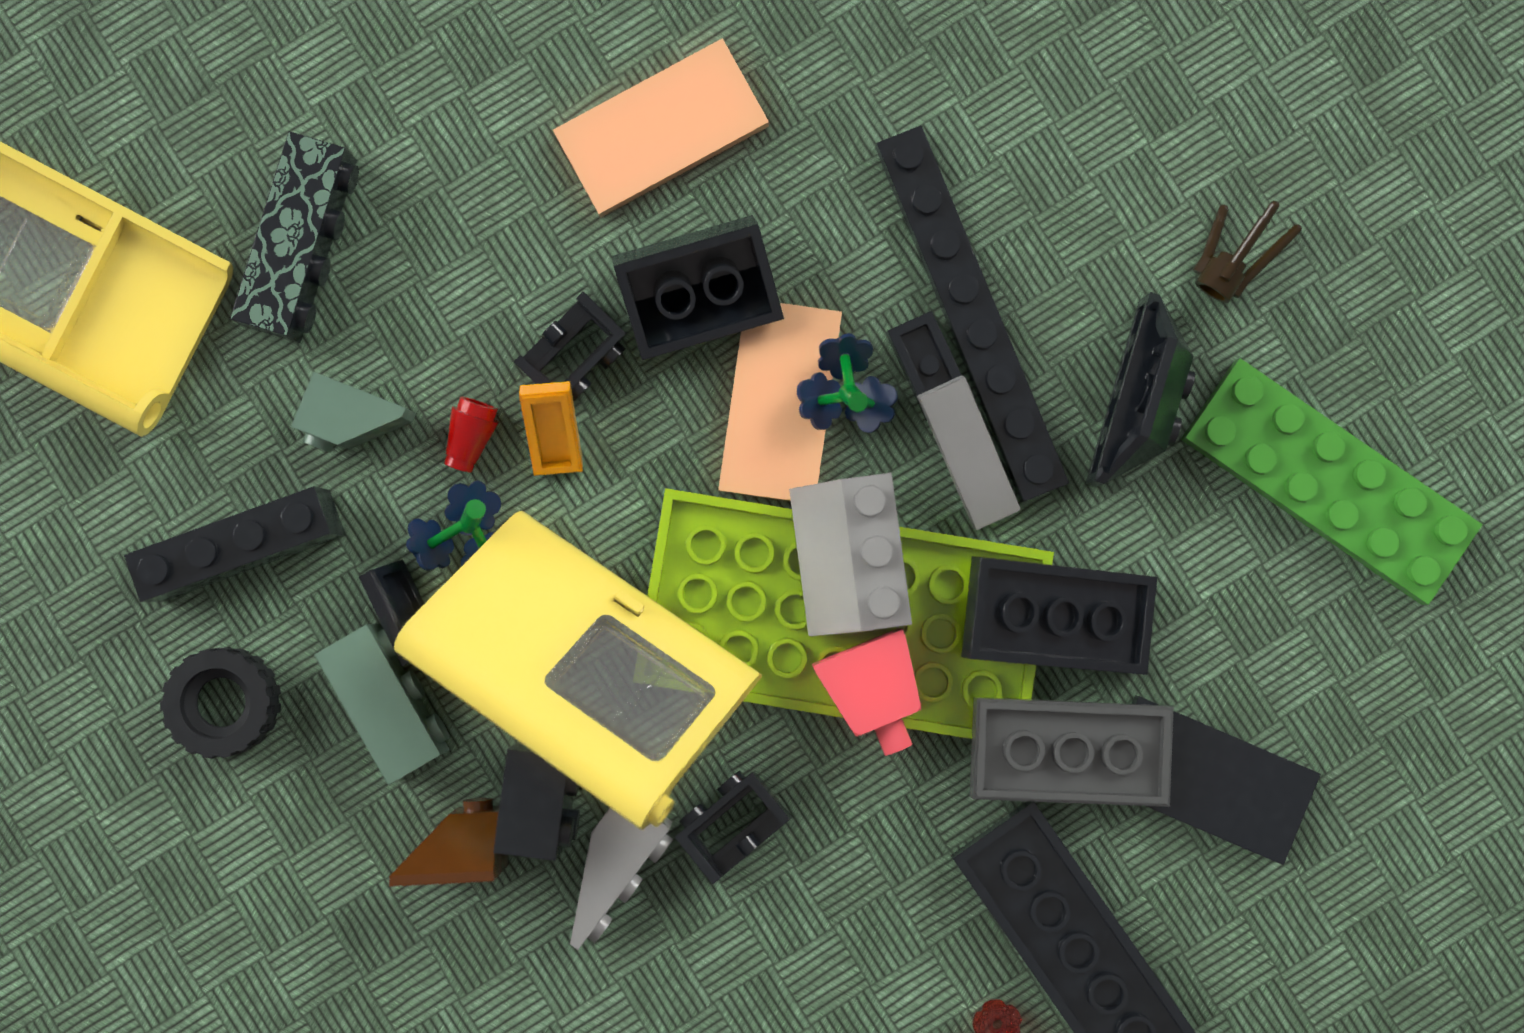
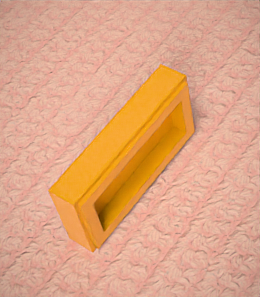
M570 381L520 385L519 398L534 476L583 472V458Z

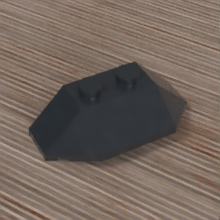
M1150 292L1138 302L1085 485L1096 487L1115 479L1165 452L1167 446H1173L1178 438L1182 419L1176 417L1181 399L1186 400L1194 384L1195 372L1190 371L1194 356L1159 294Z

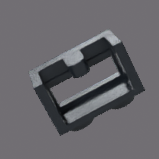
M584 291L576 298L577 302L558 322L554 321L542 333L543 337L523 357L520 355L514 361L535 384L552 383L541 371L592 320L608 337L564 381H570L573 403L592 384L586 376L598 364L606 370L626 350L620 343L626 337V333Z
M738 771L717 789L723 796L709 809L701 802L679 821L685 829L676 835L675 838L712 884L717 882L793 817L755 771L751 772L747 777L741 771ZM754 790L768 809L713 855L698 835L749 792Z

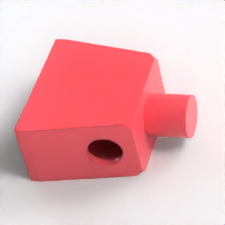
M897 628L812 663L815 673L855 736H860L874 730L885 756L899 752L912 745L902 718L922 709L903 629Z

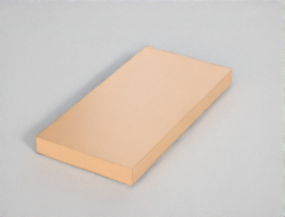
M722 38L553 129V132L601 218L769 127V121Z
M780 303L784 319L741 331L718 491L791 502L789 489L818 484L825 430L815 429L810 419L801 417L799 413L801 401L797 396V386L802 380L811 379V376L818 372L823 373L827 380H833L830 371H823L818 367V359L821 357L819 345L826 339L839 338L842 312Z

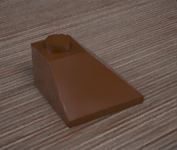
M493 798L463 800V807H459L448 814L389 876V887L494 881L509 865V855L493 853L500 805L493 806Z

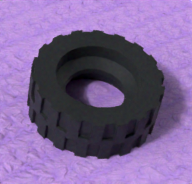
M231 647L206 649L199 651L200 653L192 654L184 658L183 663L180 666H175L169 673L171 677L168 682L164 683L162 692H164L163 701H160V711L163 710L164 720L162 721L165 728L169 729L173 736L171 738L176 744H182L186 748L185 751L191 754L198 753L203 755V758L212 759L243 753L267 738L265 735L268 731L273 730L277 723L275 721L277 713H280L281 703H279L281 691L280 686L275 682L274 672L263 664L264 660L259 656L248 654L249 651L231 649ZM215 678L233 680L241 687L245 695L243 714L235 723L225 727L214 726L208 723L201 716L198 709V696L201 689L206 683Z

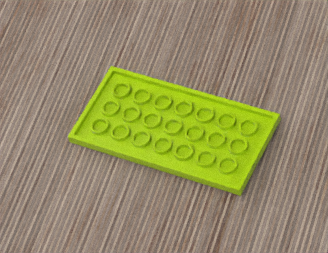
M665 488L647 596L762 674V678L743 702L843 718L842 714L815 673L812 663L897 628L903 629L922 709L902 718L905 727L972 739L974 697L1031 699L1037 666L961 657L972 556L1052 565L1054 552L899 527L912 625L809 637L792 509ZM641 641L639 642L633 678L634 684L714 697L715 692Z

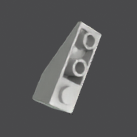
M609 808L591 832L570 945L575 949L579 950L587 938L596 943L613 919L606 913L616 899L619 898L622 902L626 903L642 882L643 878L636 874L648 858L656 863L673 841L667 835L672 825L670 819L666 817L657 828L649 824L645 829L640 830Z

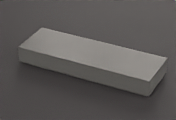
M961 375L918 395L919 403L972 527L979 530L1020 511V506L966 378Z

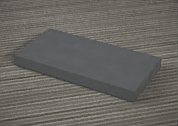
M974 697L969 797L982 800L1170 807L1174 707L1168 705Z

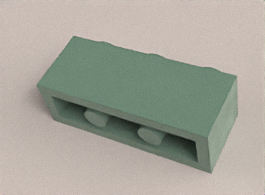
M378 623L366 624L314 654L388 785L450 750L445 742L450 738L446 726L436 713L430 715L421 700L425 696L421 682L413 671L405 672L384 629L381 630Z

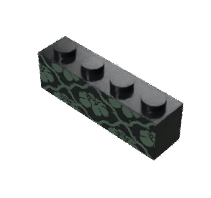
M288 131L230 317L232 321L246 328L301 343L303 334L309 333L312 329L316 317V306L313 305L318 286L322 287L326 283L330 272L331 263L330 259L327 258L332 241L339 239L344 227L345 215L342 212V208L347 194L354 192L359 178V167L356 166L357 160L345 147Z
M313 486L125 554L124 557L139 601L164 602L346 535L330 490Z

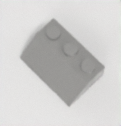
M892 472L845 478L789 489L808 636L912 625Z

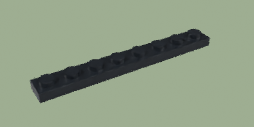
M922 125L877 142L875 149L1020 501H1027L1069 484Z

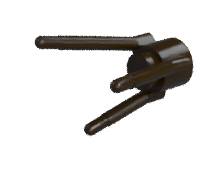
M1272 201L1234 255L1222 251L1218 257H1213L1228 213V206L1225 204L1221 205L1213 222L1203 254L1193 269L1195 273L1200 275L1195 282L1196 286L1205 294L1223 303H1228L1232 297L1239 298L1246 286L1301 232V225L1295 224L1243 274L1246 268L1243 262L1244 258L1279 209V203Z

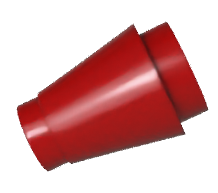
M460 397L457 407L452 406L445 465L464 472L471 473L473 471L474 465L480 458L499 421L495 420L498 408L472 398Z

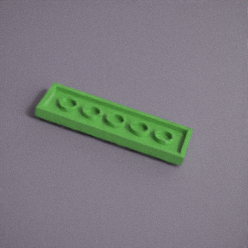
M1241 358L1232 363L1181 438L1183 442L1421 605L1430 604L1483 525Z

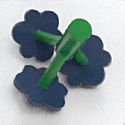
M850 333L843 334L837 339L824 340L819 345L821 357L818 359V367L823 371H830L831 375L836 379H843L844 385L840 386L835 380H827L826 376L821 372L814 373L811 379L802 380L797 386V396L801 401L799 406L801 417L810 419L812 426L817 430L828 429L832 419H837L841 416L842 408L839 403L844 402L847 405L845 409L846 418L850 421H857L859 429L863 432L873 433L878 430L881 422H891L895 415L892 406L896 403L898 397L896 389L890 384H881L880 380L874 376L867 377L863 384L854 382V371L862 372L868 368V358L873 354L872 344L867 340H856V337Z
M473 481L469 486L463 483L451 486L448 491V501L450 504L445 508V516L448 520L456 521V523L441 531L440 525L435 520L425 522L421 519H414L408 524L410 538L407 540L406 546L416 557L417 563L422 569L432 571L436 567L445 568L449 566L450 557L448 554L454 549L452 537L459 533L465 536H473L464 545L466 555L461 559V566L495 533L490 532L484 536L482 529L488 530L494 526L495 518L493 515L501 509V498L495 492L486 491V485L482 481Z

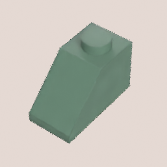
M313 372L291 427L306 433L303 439L304 443L331 453L334 444L351 449L413 422L416 413L395 403Z

